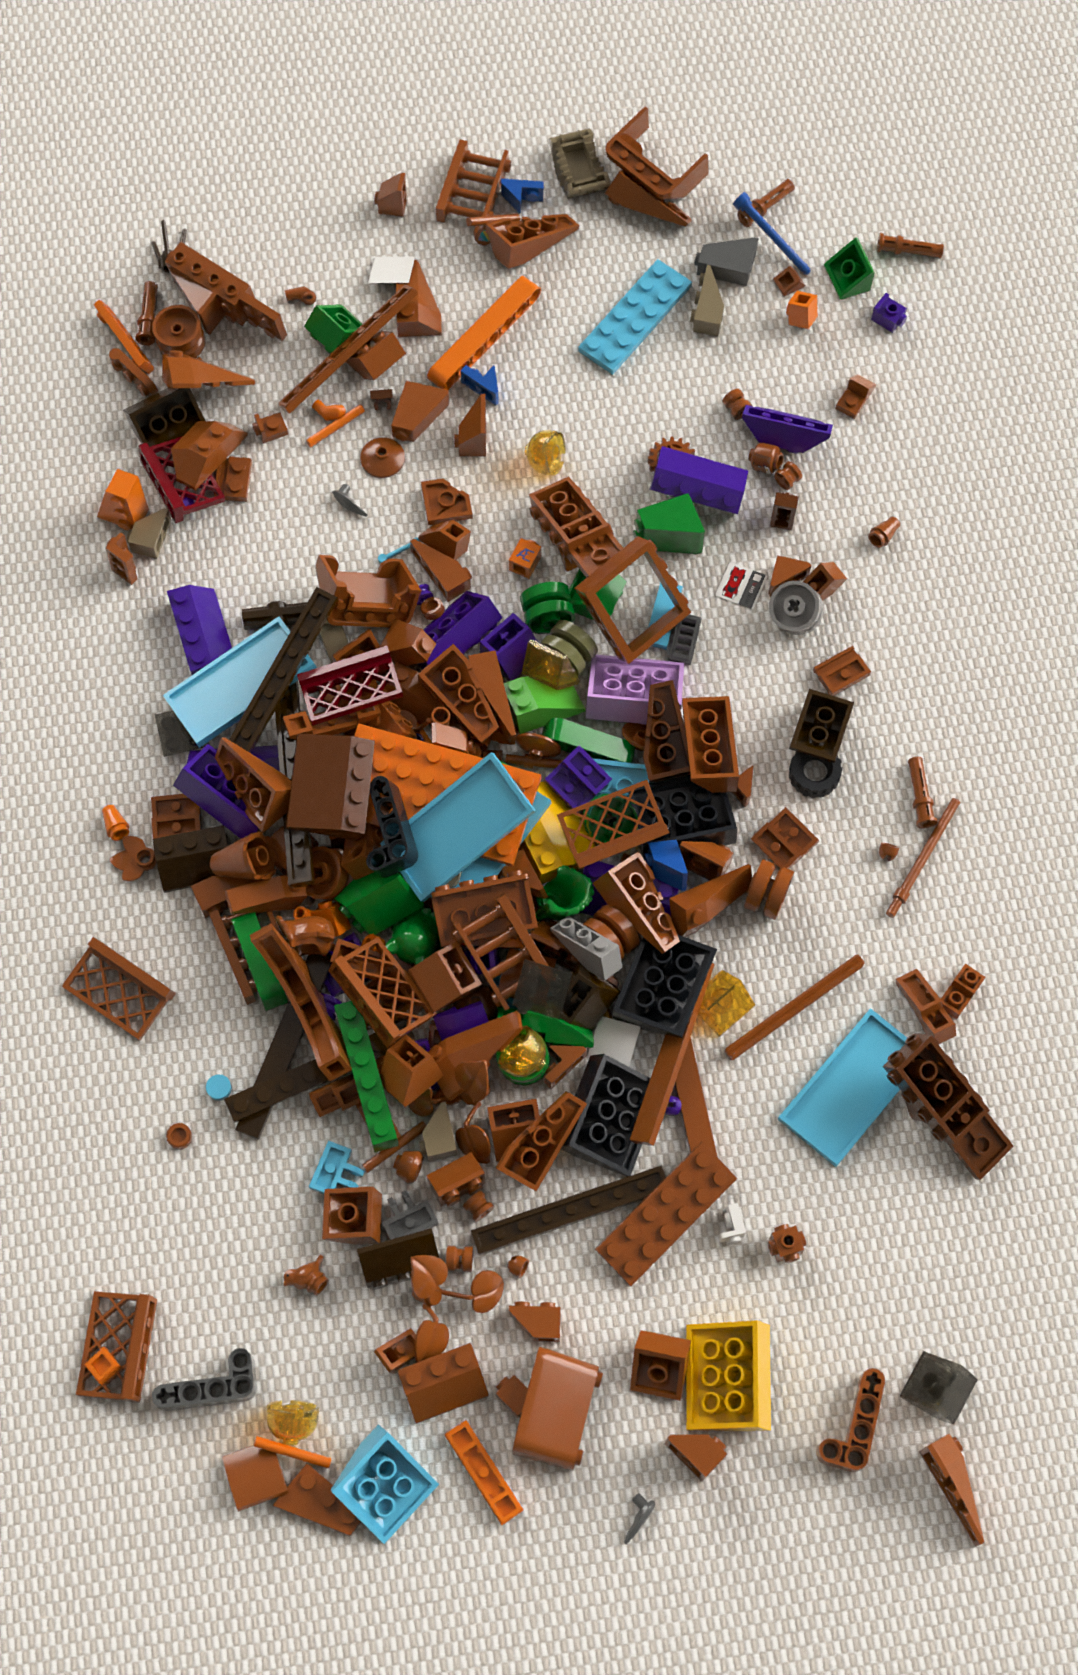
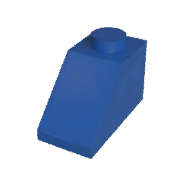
M677 840L648 843V853H644V860L653 871L654 877L681 891L686 890L688 871Z

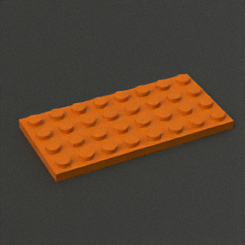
M359 723L354 737L375 740L371 781L377 776H384L398 786L408 820L483 759ZM502 764L510 776L525 789L523 794L533 806L541 782V774ZM369 791L366 823L370 822L380 829ZM529 818L480 857L513 867Z

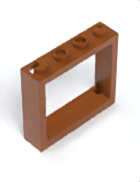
M639 536L574 588L617 658L627 664H630L691 613L687 606L689 603L687 598L677 589L678 583L667 572L668 566L665 561L658 557L655 544L650 539L646 540ZM644 554L674 607L627 645L596 595V592Z

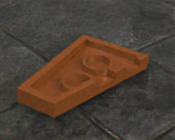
M307 1463L287 1487L289 1493L280 1496L272 1505L349 1536L362 1523L330 1491L333 1485Z

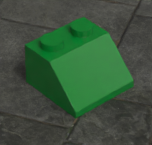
M342 304L316 305L304 328L310 332V336L313 339L321 342L325 346L324 349L331 354L362 323Z
M579 569L569 588L570 603L573 605L574 613L594 620L574 589L586 579V576ZM619 574L596 592L609 616L613 614L614 607L627 583Z

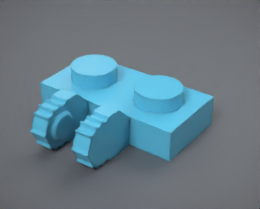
M328 1140L309 1188L324 1194L325 1189L337 1188L338 1184L344 1188L359 1187L355 1182L341 1177L344 1170L358 1177H362L365 1171L348 1164L352 1149Z

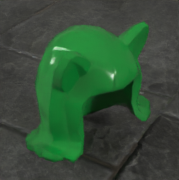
M567 865L558 867L557 876L543 886L548 897L545 899L536 897L538 909L535 915L537 921L542 919L559 921L567 916H573L583 911L585 906H588L593 899L591 896L594 895V887L590 881L591 879L586 877L585 874L576 871L573 867L569 868Z
M424 906L391 925V930L393 931L392 938L386 943V948L391 954H396L400 960L407 964L415 965L445 948L441 947L434 912H432L431 908H425Z

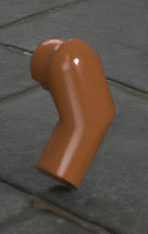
M305 286L285 290L287 301L298 299L307 305H311L316 301L315 293Z

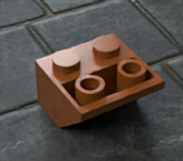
M381 330L356 351L346 363L364 379L375 380L401 359L406 352L393 332Z
M458 941L435 952L409 969L410 975L432 1013L474 993L482 984Z
M407 1034L387 1050L380 1073L383 1088L404 1107H407L444 1076L433 1057Z
M537 1099L487 1107L496 1163L500 1161L508 1145L540 1116Z
M471 1152L426 1175L427 1181L441 1207L447 1205V1207L455 1205L461 1200V1196L467 1193L470 1195L476 1194L483 1189L482 1185L486 1184L485 1173Z

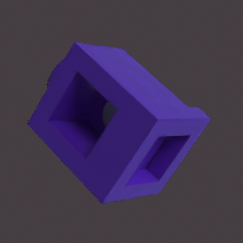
M885 293L875 305L871 320L893 333L898 326L901 328L907 320L908 316L905 315L907 308L889 298V294Z

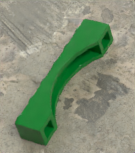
M351 1001L334 1005L374 1153L399 1146L364 1018Z

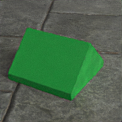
M855 237L824 263L840 299L871 291L875 272L859 239Z

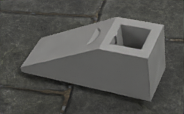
M565 917L550 928L558 940L589 972L604 981L622 968L619 945L571 917Z

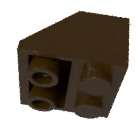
M580 963L553 999L550 1011L571 1025L593 1030L620 994V990L589 972Z

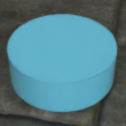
M214 1075L206 1083V1091L213 1100H224L231 1093V1083L224 1075Z

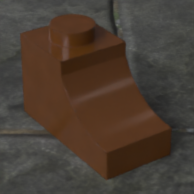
M776 492L770 527L792 531L799 496L788 492Z

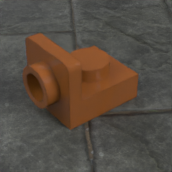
M280 412L261 419L258 413L254 414L255 423H252L255 435H260L263 443L289 435Z

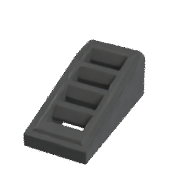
M688 615L676 625L669 661L691 665L701 626V617ZM680 632L693 634V637L682 635ZM678 641L690 643L691 646L679 644ZM676 649H677V650L689 652V654H688V655L680 654V653H676L675 651H676Z

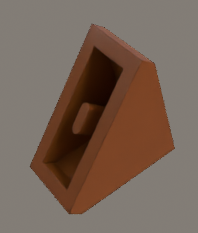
M777 555L768 592L769 596L771 597L780 585L788 581H801L807 578L811 570L810 563Z

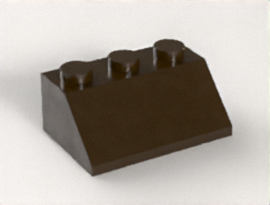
M168 387L123 410L140 443H147L149 447L182 437L198 421H205L190 388Z
M224 825L152 839L163 892L191 888L196 883L216 876L210 868V859L214 853L229 846Z
M432 1228L357 1249L366 1285L368 1288L373 1287L374 1290L388 1286L387 1282L397 1280L399 1283L411 1280L412 1266L410 1257L431 1255L439 1258Z

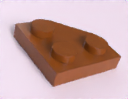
M443 478L421 482L428 525L450 520L473 519L469 494L462 490H457L451 486L450 482Z

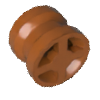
M790 461L783 465L782 470L779 469L774 473L776 482L785 490L791 489L793 483L800 481L803 477L798 466Z
M483 1191L477 1192L463 1204V1208L472 1214L474 1222L483 1219L495 1207L492 1202H488L485 1199Z

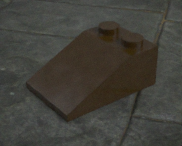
M809 689L789 749L835 763L854 702Z

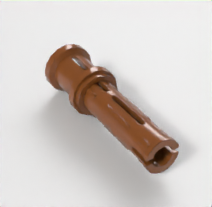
M786 179L761 199L752 200L751 205L763 217L767 209L794 191L795 186L790 179ZM739 210L737 212L738 219L742 225L750 227L753 224L754 220L745 211Z
M880 232L876 251L894 252L895 255L904 252L942 258L944 244L907 240L902 235L894 237Z
M153 281L144 283L142 313L137 320L139 330L135 339L139 344L145 346L155 343L152 324L155 319L158 284H155Z
M919 756L912 757L908 760L915 796L912 805L916 810L918 819L916 826L923 829L930 828L938 823L933 813L934 800L929 797L923 758Z

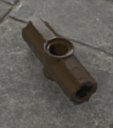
M273 601L268 603L266 607L242 609L244 630L262 628L278 616L287 627L295 625L307 602L286 604L283 601Z

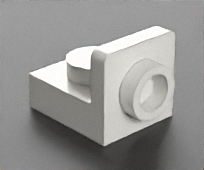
M738 1203L728 1205L727 1213L723 1214L727 1229L731 1228L732 1231L721 1233L719 1235V1242H726L727 1245L741 1242V1238L746 1234Z

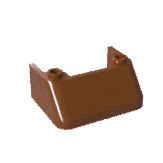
M644 106L606 144V156L657 198H684L708 175V155L704 153L680 178L672 179L642 155L643 148L636 141L649 128L648 108Z

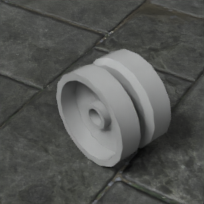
M788 581L780 585L773 592L769 601V613L773 621L785 632L793 635H804L813 631L820 624L824 615V604L820 595L808 584L801 581ZM796 605H798L799 608L797 612L794 611V607Z

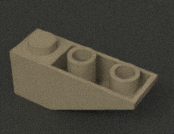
M707 265L706 272L700 275L699 286H702L701 291L696 292L694 304H697V309H692L690 322L694 323L693 332L719 336L724 304L711 266Z

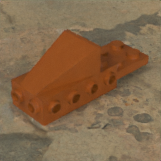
M182 242L173 251L169 252L165 263L171 277L190 308L197 313L201 325L207 334L210 335L225 317L231 323L237 322L241 326L248 321L253 327L257 328L259 326L273 339L275 337L281 341L285 339L287 332L280 314L255 299L249 284Z
M569 476L529 494L532 506L529 508L530 514L534 520L539 521L542 531L549 534L552 544L557 546L567 572L579 567L587 578L623 549L613 536L614 533L610 524L604 520L601 513L595 509L589 498H586L580 487Z

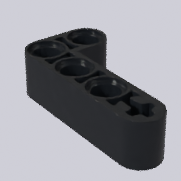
M377 776L370 782L369 791L385 845L371 851L367 856L366 864L372 871L386 878L412 867L418 860V851L398 786L384 776Z

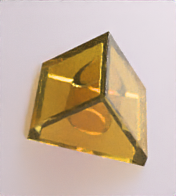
M530 639L526 649L522 674L556 690L578 685L580 680L566 655Z
M721 970L709 981L698 1015L720 1037L754 1008L755 1003L740 979Z

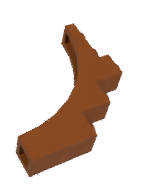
M272 923L251 934V942L275 974L298 1015L314 1052L318 1068L330 1082L351 1071L352 1068L341 1030L328 1015L323 995L311 982L305 960L294 947L291 948Z

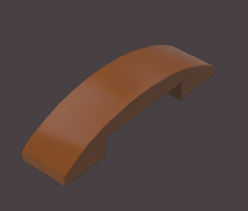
M373 694L362 696L359 699H370ZM375 705L313 726L309 715H307L306 711L283 716V722L290 739H297V734L336 735L357 728L358 723L364 725L381 716L379 706ZM325 711L315 713L314 715L317 716L325 713Z

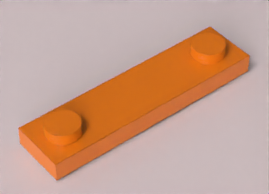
M102 300L95 302L93 305L98 310L96 314L104 324L107 323L133 358L131 360L140 369L150 374L154 370V366L112 309Z
M467 1420L444 1434L502 1526L524 1511Z

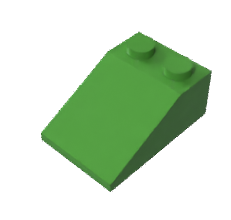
M520 677L504 683L511 716L519 734L543 727L552 718L566 719L586 712L569 677Z

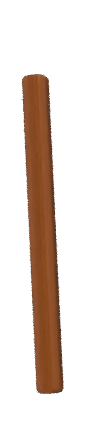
M858 954L853 956L725 1049L728 1058L731 1060L736 1059L861 969L865 964L864 960Z

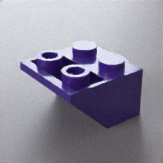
M512 613L480 641V653L496 650L501 674L508 681L519 678L542 658L538 651L539 642L531 629L515 613Z

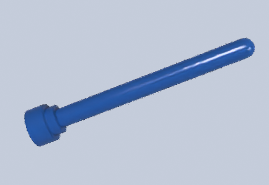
M743 192L733 202V206L738 211H745L804 275H808L811 272L810 267L751 205V198L748 194Z

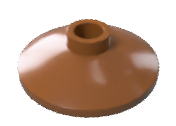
M386 437L376 438L369 441L363 447L360 454L361 465L368 474L378 478H387L401 470L405 462V453L397 441Z
M626 723L622 728L623 737L635 746L637 750L644 751L646 725Z
M522 733L516 736L515 743L517 746L529 753L528 756L533 759L540 760L542 757H555L561 753V746L546 736L534 733Z

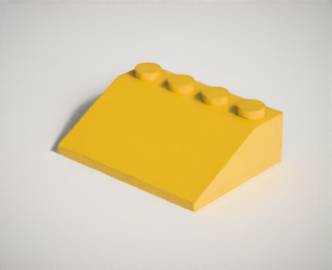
M544 781L540 782L538 792L549 798L552 804L519 846L521 850H524L542 884L557 876V868L562 867V865H567L569 868L573 867L577 871L571 850L557 818V814L568 811L570 808ZM573 814L564 817L567 827L576 831L582 818ZM582 824L579 832L591 837L585 831L584 825ZM569 832L570 835H571V838H572V840H573V837H574L575 834L572 833V832ZM578 835L574 843L577 853L586 851L590 840Z
M758 1320L687 1324L686 1339L691 1340L686 1372V1430L771 1431L770 1325Z

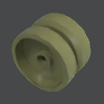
M559 620L550 630V635L545 636L539 643L538 651L543 659L555 670L567 677L577 678L586 668V663H589L598 653V647L590 635L582 628L567 620Z

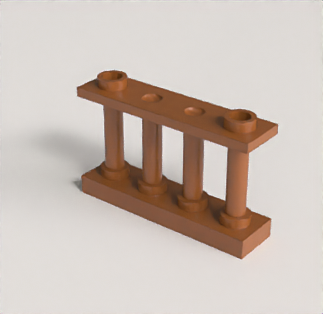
M459 139L436 205V221L445 223L447 215H451V213L465 217L493 216V209L501 189V178L504 179L505 174L509 173L512 160H509V150H504L501 160L471 153L468 150V141ZM473 162L498 168L496 176L492 177L466 171L464 165L465 163ZM466 179L492 185L490 194L460 188L458 185L459 180ZM459 196L485 202L484 212L453 205V197L457 198Z
M503 893L495 898L498 903L495 905V909L463 928L458 922L453 923L455 930L452 933L459 944L464 942L494 992L490 996L497 1008L502 1006L506 1011L510 1008L505 1001L538 980L539 982L544 980L546 984H550L557 979L508 897ZM506 916L510 923V926L507 927L508 930L474 949L468 936L497 918H504ZM514 938L515 940L519 938L523 945L520 948L521 951L487 971L480 958L510 939ZM526 959L528 961L531 959L536 966L532 969L533 972L500 992L493 979Z
M217 909L210 912L209 915L247 1005L256 1002L254 994L258 992L253 979L247 980L245 972L249 971L247 960L244 958L238 959L235 952L240 950L239 947H241L238 937L235 938L233 936L229 938L227 930L231 929L230 926L233 925L231 919L246 913L233 914L228 917L224 915L221 917ZM267 911L270 923L282 936L272 911Z

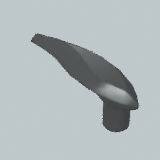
M343 484L339 491H332L336 500L343 507L367 517L368 514L347 496L350 491L349 485Z
M640 1493L632 1499L640 1511L635 1516L634 1522L625 1537L624 1543L626 1545L637 1534L655 1507V1501L647 1502Z

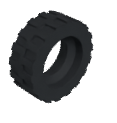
M795 752L791 759L788 774L792 786L796 788L798 793L800 792L806 797L821 798L825 797L826 794L829 795L833 789H836L842 773L841 759L837 755L835 763ZM812 760L822 762L827 769L825 778L820 781L808 779L804 774L806 763Z

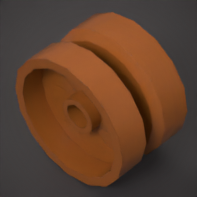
M171 305L162 309L156 315L152 324V331L161 355L177 350L183 351L185 355L197 358L202 353L205 347V334L200 319L194 310L184 305Z
M318 846L312 849L315 884L305 886L308 896L314 899L336 901L335 898L353 880L349 873L341 866L344 849Z
M762 859L749 885L744 908L756 912L759 910L762 901L766 900L763 914L765 917L776 920L795 871L782 867L774 880L772 879L775 870L774 863Z
M602 906L594 913L593 918H589L582 923L618 944L621 961L624 955L630 954L640 943L635 927L621 911L613 906Z

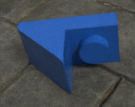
M501 178V196L521 214L522 200L543 202L544 181Z
M465 365L460 371L461 383L479 395L485 394V399L496 406L499 400L495 365L484 376L477 369H471Z

